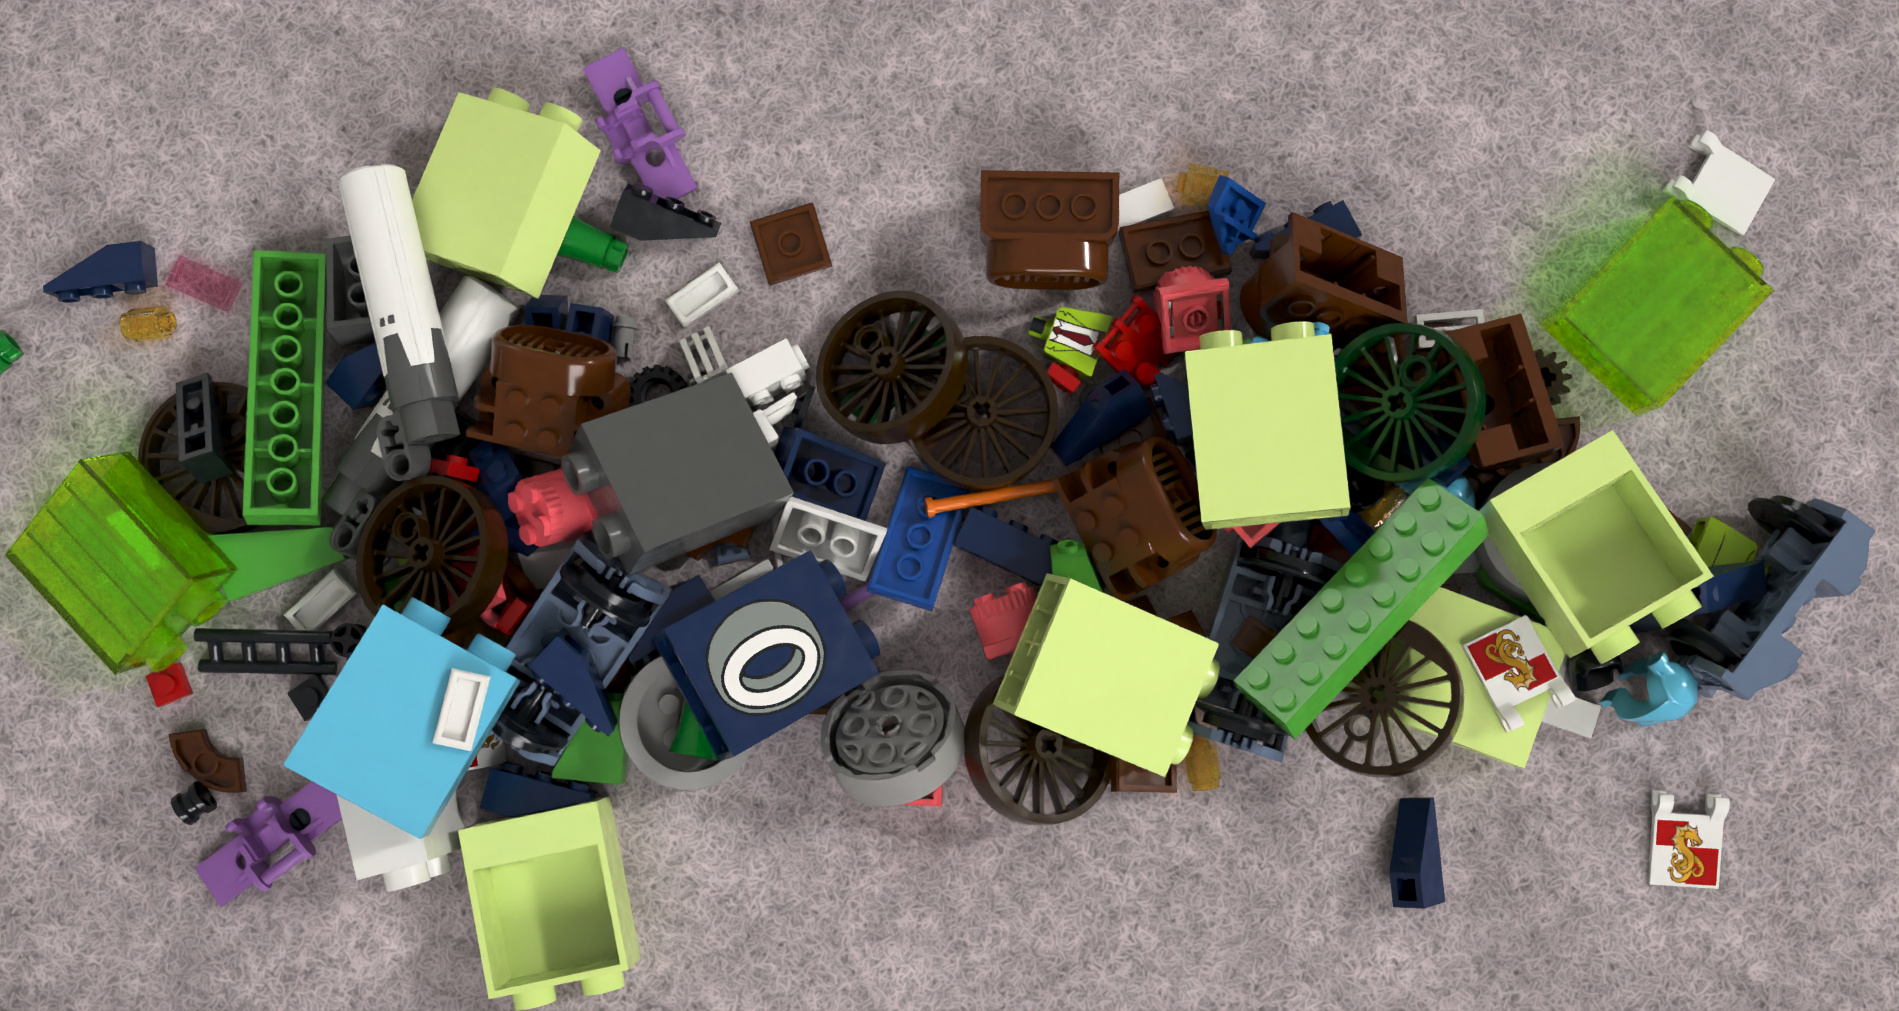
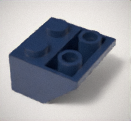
M1161 372L1155 374L1154 384L1150 385V392L1156 408L1163 407L1166 415L1161 417V423L1167 440L1174 438L1176 445L1193 440L1188 385Z

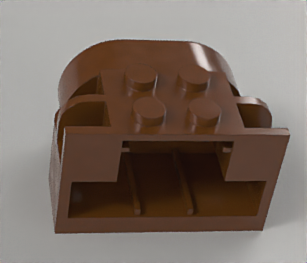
M981 170L980 239L984 246H986V279L991 284L999 287L1030 290H1082L1103 285L1108 279V248L1112 245L1119 226L1120 172Z
M1294 212L1288 215L1289 235L1280 233L1270 241V257L1260 265L1256 273L1246 280L1240 291V306L1245 320L1257 335L1269 341H1272L1271 328L1276 325L1302 321L1320 322L1330 327L1329 334L1332 336L1334 352L1338 348L1344 349L1356 337L1373 328L1393 323H1408L1403 257ZM1382 340L1377 344L1373 345L1370 348V351L1379 346L1385 340Z
M1521 313L1445 332L1459 342L1472 356L1481 372L1485 386L1486 411L1484 422L1477 440L1465 455L1472 463L1468 469L1475 471L1498 470L1548 457L1565 446ZM1444 347L1436 358L1438 372L1454 360V357ZM1460 367L1429 389L1428 393L1465 383ZM1467 390L1428 401L1429 404L1467 409ZM1431 410L1434 418L1458 432L1461 431L1466 414ZM1437 427L1440 438L1452 445L1456 438Z
M513 325L497 330L492 337L490 366L482 375L481 392L475 395L473 399L474 407L479 409V420L466 430V437L562 458L563 455L568 454L567 451L582 423L629 408L630 384L623 375L616 373L617 352L615 348L606 341L592 336L545 326Z
M1151 436L1141 442L1124 445L1104 453L1098 458L1083 464L1077 470L1052 481L1111 596L1118 600L1124 601L1193 565L1198 561L1200 553L1211 548L1216 540L1217 529L1205 530L1201 522L1198 481L1193 470L1181 451L1163 437Z

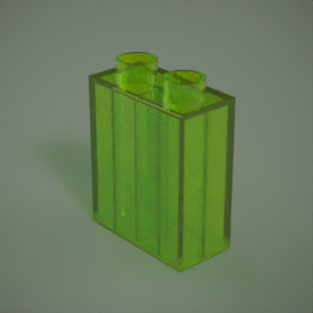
M1673 195L1646 212L1538 323L1635 416L1663 407L1774 291L1760 277L1764 273V268L1755 255L1738 246L1731 248L1726 246L1710 231L1714 226V222L1710 214L1702 206L1691 200L1679 202Z
M129 451L80 459L5 554L8 560L114 675L147 665L153 672H159L175 663L188 649V644L181 636L190 625L199 626L207 622L225 606L227 598L220 590L238 570L236 565Z

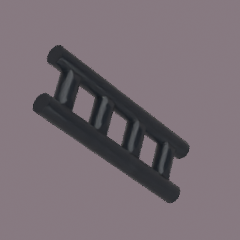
M196 628L194 631L195 642H207L209 659H200L198 670L201 673L336 675L337 662L325 661L323 644H330L333 631ZM222 642L241 643L243 660L224 659ZM256 643H275L277 660H258ZM290 644H309L311 661H292Z

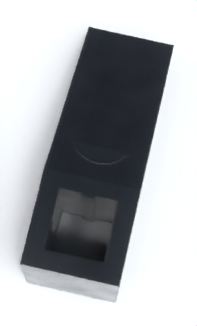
M628 183L622 192L609 228L640 241L712 238L717 236L722 223L716 221V217L707 211L697 210L695 212L685 208V204L676 198L667 196L664 199L657 196L646 185L640 183L631 185Z

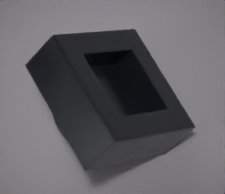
M315 674L287 694L303 720L310 721L329 692V688L321 675Z

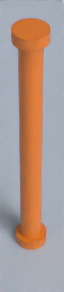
M1054 479L936 500H933L932 497L924 498V506L927 518L935 517V513L1055 493L1057 491L1052 483Z

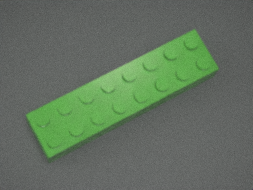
M254 250L243 491V517L247 525H321L327 342L326 253Z
M1427 478L1234 679V683L1242 696L1295 740L1489 536L1484 515Z

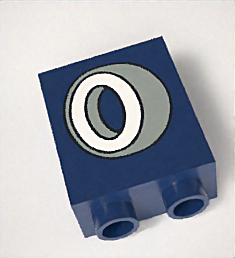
M812 550L671 624L652 638L719 762L735 757L879 673L872 659L880 655V648L875 635L864 621L857 620L851 623L839 601L840 598L846 595V586L840 572L828 559L818 563Z

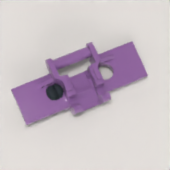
M624 47L584 67L583 71L608 116L606 118L599 116L595 119L599 130L606 133L614 149L612 154L616 162L622 165L632 162L643 185L648 186L653 190V194L664 199L667 196L679 199L698 189L674 144L683 139L686 133L683 128L678 127L660 92V83L652 81L643 85ZM649 101L667 134L656 138L640 108L641 105ZM655 149L661 150L665 154L664 162L657 167L647 163V155Z
M312 781L284 802H281L277 797L265 796L256 803L258 809L247 818H236L225 826L228 832L234 831L238 836L195 867L220 907L225 906L253 884L260 891L266 892L272 887V882L303 859H311L315 856L316 849L312 842L342 819L337 794ZM291 841L296 848L270 867L266 858ZM241 854L244 856L246 860L245 867L242 865L240 861Z

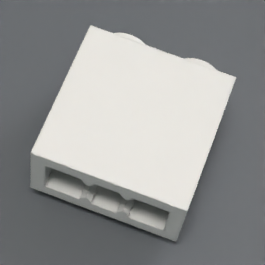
M786 338L730 367L726 372L727 374L732 372L749 407L762 410L775 402L773 397L785 391L786 395L802 389L804 387L803 381L808 379L805 370L810 368L799 345L796 344L791 347Z

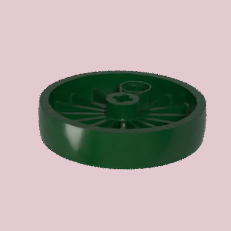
M1415 323L1382 325L1356 337L1334 360L1339 409L1340 399L1342 398L1381 403L1382 405L1381 407L1341 418L1345 462L1359 472L1386 482L1413 483L1423 481L1427 478L1430 479L1438 476L1456 465L1469 452L1477 440L1486 411L1484 381L1476 362L1469 352L1446 333ZM1410 334L1407 358L1400 366L1394 337ZM1420 336H1426L1435 340V344L1427 357L1417 355ZM1382 340H1385L1394 382L1370 351L1373 345ZM1444 347L1454 357V360L1438 372V367L1434 361ZM1362 354H1364L1383 380L1388 390L1352 369L1353 364ZM1419 363H1424L1427 369L1426 376L1423 380L1416 382L1413 378L1415 366ZM1460 367L1465 383L1424 394ZM1347 374L1383 394L1382 398L1342 393V387ZM1467 390V409L1423 403L1424 401ZM1399 397H1402L1403 401L1407 404L1404 409H1400L1401 405L1397 403ZM1422 409L1466 414L1461 431H1456L1422 411ZM1385 413L1356 436L1343 426L1345 423ZM1419 416L1456 438L1446 452L1443 451ZM1388 422L1373 448L1363 442L1364 439ZM1414 424L1439 457L1426 466H1423ZM1395 429L1390 459L1381 454V451ZM1405 429L1415 470L1400 464Z

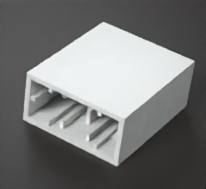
M456 791L429 836L422 839L407 833L337 795L357 880L383 874L386 891L391 892L429 881L431 877L452 871L448 853L461 849L458 830L464 828Z

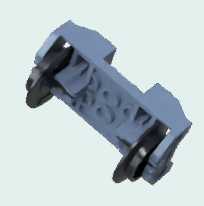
M1780 495L1772 496L1770 499H1752L1748 503L1750 515L1765 531L1771 534L1765 547L1758 555L1770 564L1766 576L1767 594L1742 602L1734 614L1728 609H1725L1723 612L1720 609L1717 610L1703 627L1684 618L1665 627L1664 629L1668 633L1665 642L1678 655L1672 662L1681 664L1691 670L1697 682L1698 692L1705 698H1712L1717 690H1723L1742 700H1750L1756 691L1789 678L1799 666L1797 661L1804 652L1784 638L1781 633L1787 632L1795 624L1796 613L1813 598L1846 596L1853 593L1861 583L1860 576L1867 568L1869 542L1876 531L1849 510L1817 498L1809 500L1805 504Z
M583 533L506 646V649L516 654L506 673L519 679L520 683L489 735L497 734L496 739L498 741L503 739L506 743H510V748L513 750L516 747L520 748L519 754L529 760L554 766L585 720V716L576 708L570 709L559 699V693L550 685L545 686L538 682L532 675L533 670L528 667L529 664L562 628H565L590 651L603 686L606 689L661 606L667 600L672 589L658 580L639 572L627 575L619 559L616 557L607 559L601 553L596 541ZM582 557L585 561L580 566L574 563V561ZM646 600L649 601L648 610L643 607Z
M1238 535L1216 598L1219 599V603L1207 638L1219 643L1213 658L1219 663V676L1211 693L1206 698L1199 699L1232 710L1234 713L1196 701L1195 706L1205 712L1202 722L1216 726L1217 730L1197 724L1195 708L1193 707L1187 722L1192 727L1193 734L1282 763L1289 735L1277 725L1275 727L1253 719L1256 718L1275 724L1247 701L1234 683V679L1254 659L1230 642L1249 615L1254 616L1279 633L1298 606L1303 608L1343 567V563L1317 552H1307L1308 549H1300L1289 543L1283 545L1282 541L1266 536L1254 547L1250 548ZM1251 549H1256L1254 557H1245ZM1238 563L1254 571L1239 567ZM1303 587L1315 589V590H1317V592H1316V591H1313V590H1309V589L1303 588ZM1257 740L1264 742L1263 745L1257 744Z

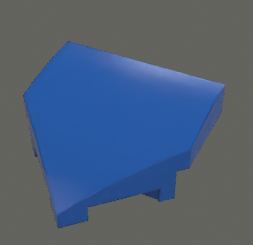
M1219 175L1210 197L1208 210L1222 253L1229 255L1235 252L1237 245L1248 239L1254 241L1258 237L1253 232V229L1266 203L1231 178Z

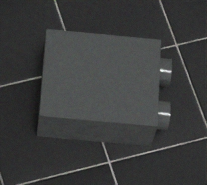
M732 372L582 423L567 451L568 454L563 455L561 458L562 472L568 487L576 496L587 493L599 516L592 521L593 535L598 548L607 559L618 556L627 575L770 520L776 516L794 494Z

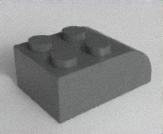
M351 236L326 238L327 329L340 346L375 342Z

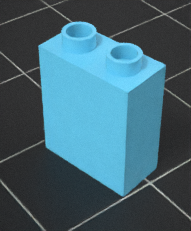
M411 597L401 614L382 605L283 766L419 839L425 838L431 833L520 683L519 679L506 673L516 654L478 633L466 651L441 637L451 618ZM452 668L491 677L472 751L433 743Z

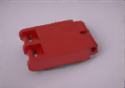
M1134 295L1130 300L1132 304L1119 319L1115 318L1112 321L1111 325L1113 327L1100 343L1096 341L1092 348L1116 373L1125 369L1140 384L1141 388L1147 391L1150 385L1154 383V375L1160 373V370L1156 367L1157 364L1166 368L1178 353L1164 355L1162 350L1161 324L1158 316L1142 298ZM1136 308H1137L1138 311H1137V312L1135 313V315L1130 319V321L1125 325L1124 323L1126 322V320L1131 316V314H1132V313L1136 310ZM1118 331L1119 334L1106 349L1105 346Z

